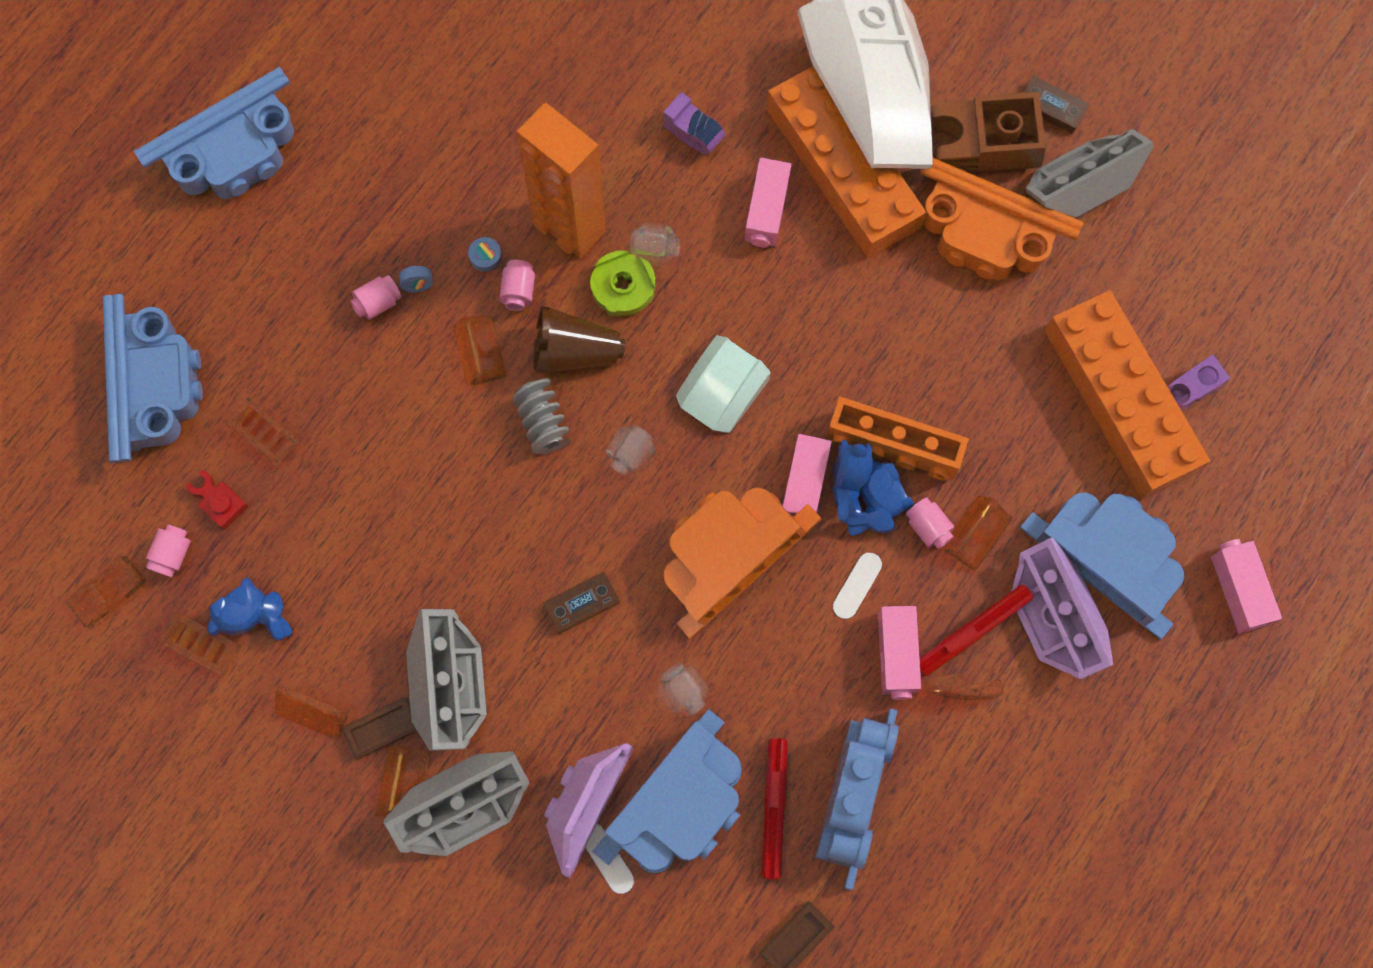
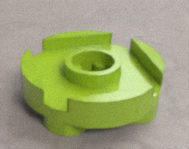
M619 250L608 253L599 259L590 279L591 293L595 302L608 315L613 317L633 315L643 310L652 302L656 285L655 274L651 264L644 257L629 254V251ZM623 277L624 280H631L632 283L628 285V289L622 290L615 287L618 284L617 278Z

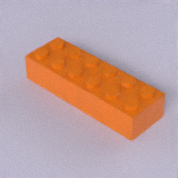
M814 66L768 90L766 110L867 259L922 228L927 214L926 210L896 168H871Z
M545 102L517 130L518 149L522 158L521 165L524 169V180L528 191L527 196L530 202L529 208L532 213V223L541 233L545 235L549 233L557 239V245L565 253H574L581 259L606 233L599 145Z
M1111 290L1052 317L1044 331L1141 500L1200 472L1211 462Z

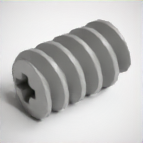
M540 379L526 383L516 390L512 398L514 405L518 406L517 413L519 417L523 419L521 422L522 426L528 431L526 436L528 441L532 442V452L538 455L552 453L570 443L569 439H562L569 432V428L557 426L565 420L564 415H553L560 408L559 403H548L549 400L555 397V392L551 390L544 391L551 384L550 379Z

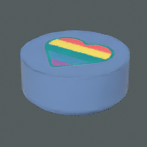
M488 237L476 239L471 243L468 250L472 266L479 271L488 272L494 270L502 259L499 244Z
M410 266L399 273L400 287L407 292H422L433 285L432 272L424 266Z

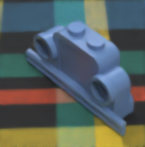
M278 67L134 150V153L144 168L162 159L173 180L187 194H201L210 186L214 193L223 199L242 195L250 186L258 181L271 178L283 164V157L278 146L285 145L292 139L294 127L287 108L279 102L274 93L290 84L282 69Z
M123 294L102 296L110 463L131 461V452L138 451L141 448L173 443L181 432L179 421L193 418L199 409L198 401L203 400L202 385L200 381H197V370L201 369V357L198 349L193 350L181 335L176 334L175 328L170 323L168 316L161 309L147 307L135 314L125 315Z
M1078 493L1061 506L1059 513L1050 524H1047L1032 512L1020 527L1038 543L1053 538L1078 567L1085 581L1161 640L1173 626V623L1160 612L1184 580L1182 566L1176 560L1168 558L1176 546V540L1169 531V526L1163 520L1157 517L1152 518L1143 511L1142 505L1133 497L1112 494L1100 505L1098 499L1093 495Z
M891 708L887 713L885 724L863 718L860 722L850 720L814 857L848 867L843 889L850 891L853 890L858 869L862 870L868 856L872 839V830H869L868 827L884 763L889 764L898 736L899 726L894 725L897 710Z
M709 709L698 722L695 721L605 831L606 835L592 852L609 866L623 849L645 871L650 873H660L667 870L671 866L674 856L686 862L693 861L698 856L705 860L718 844L713 839L721 828L728 831L740 816L735 811L739 803V797L732 787L740 779L742 772L741 763L735 753L714 737L725 722Z

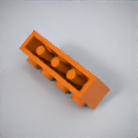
M840 396L826 439L831 440L832 444L839 447L843 440H846L848 445H866L868 443L872 448L871 455L873 459L882 460L884 457L896 461V465L903 469L915 470L917 468L927 471L930 477L942 481L955 478L960 470L969 441L967 437Z

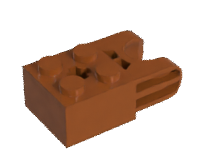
M1039 92L974 96V100L941 102L930 107L931 129L936 132L951 133L959 139L955 143L937 147L932 155L933 158L965 172L1042 167L1046 142Z

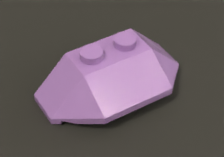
M1049 538L1021 552L1012 591L1024 584L1033 595L1032 601L1019 609L1017 614L1038 659L1078 679H1083L1112 666L1113 659L1108 629L1078 567L1053 538Z
M625 743L579 759L575 767L569 765L560 782L565 788L559 799L552 798L544 814V817L549 819L546 826L562 875L571 878L633 751L631 745Z

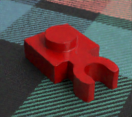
M201 470L199 474L205 479V484L201 488H195L188 482L186 488L195 497L204 498L198 506L225 530L249 506L223 481L215 487L213 478L206 471Z

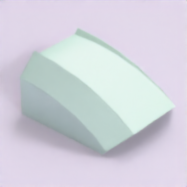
M716 335L676 394V398L683 410L712 430L730 433L769 382L771 372L761 360L750 355L727 337Z

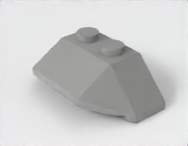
M1134 129L1124 131L1123 135H1109L1088 141L1038 168L1033 174L1030 184L1027 185L1026 192L1043 206L1077 218L1129 189L1151 153L1153 142Z
M454 609L419 610L406 651L411 722L429 751L465 749L469 740L487 716L481 646L468 628L458 619L459 616Z
M514 752L475 754L412 787L383 821L400 852L410 853L412 851L421 854L448 856L509 823L521 801L524 791H526L529 785V781Z

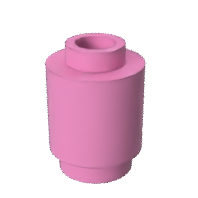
M510 260L507 262V267L502 272L499 301L505 305V308L512 311H522L525 307L532 304L535 273L532 271L533 265L523 260Z
M387 275L384 278L379 276L352 291L354 298L350 300V303L359 318L365 316L370 320L395 306L396 301L402 297L392 278Z
M926 497L907 511L906 515L910 519L908 523L928 548L935 545L937 549H940L954 538L951 532L955 529V526L936 502L931 503Z
M167 524L165 530L158 528L146 556V559L149 560L146 568L173 577L175 570L179 571L191 540L185 538L187 531Z

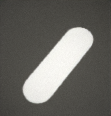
M865 553L858 560L833 604L834 612L840 618L847 619L856 613L881 570L882 562L878 555Z
M597 824L587 843L586 849L611 889L619 894L626 893L632 888L634 878L620 854L618 853L608 866L592 852L606 835L604 829Z

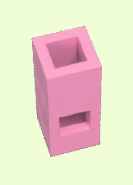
M765 158L759 159L744 241L750 242L757 247H776L792 163Z
M798 434L783 501V507L792 517L807 504L817 512L832 441Z
M1235 539L1221 544V550L1211 556L1238 634L1269 626L1281 620L1282 616L1254 541L1241 544L1240 539Z
M916 606L881 607L878 612L882 695L891 694L892 700L912 699V694H917L921 690Z

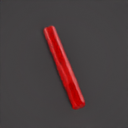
M1024 584L1018 586L972 621L967 622L941 641L939 645L919 658L920 672L924 676L930 675L1032 601L1033 595L1029 588Z
M770 738L768 741L761 876L767 880H779L781 878L788 742L784 738Z

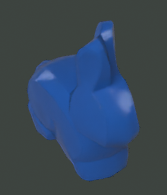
M843 440L839 444L838 457L832 469L834 483L832 490L835 505L838 507V519L841 523H844L848 518H858L861 514V507L857 499L860 489L870 479L873 462L872 448L868 443L866 445H848L847 441Z
M873 459L870 479L860 489V496L867 508L861 512L858 518H848L845 524L848 526V532L851 536L858 535L867 529L876 533H891L895 529L893 518L898 517L903 511H907L914 506L911 497L906 495L899 481V474L893 463H880Z
M248 577L241 581V585L226 597H221L209 607L211 620L208 623L207 631L211 636H216L221 632L230 636L247 634L259 623L266 625L272 638L277 641L283 640L284 637L290 636L292 633L289 623L282 617L284 604L281 595L276 591L265 595L262 590L255 587Z

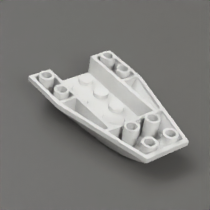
M814 0L800 7L797 13L811 62L871 168L930 169L933 165L929 64L913 13L904 0Z

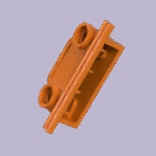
M933 157L931 168L921 169L920 174L937 181L933 192L925 203L927 214L923 224L930 232L942 234L938 243L940 255L946 258L948 263L957 267L964 266L974 270L978 276L987 280L1005 279L1010 274L1013 266L1025 273L1037 271L1049 257L1057 233L1076 241L1084 222L1047 208L1036 201Z
M763 488L748 490L742 496L741 501L732 493L721 491L717 494L711 493L700 502V509L691 517H684L675 525V532L670 538V548L678 558L670 561L666 566L664 581L688 611L676 624L689 639L693 638L822 520L809 504L792 517L781 505L780 500L773 493Z

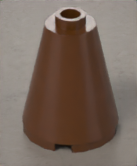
M550 307L540 308L536 329H538L537 340L535 339L533 367L535 372L548 373L615 365L618 358L623 359L625 339H620L618 331Z

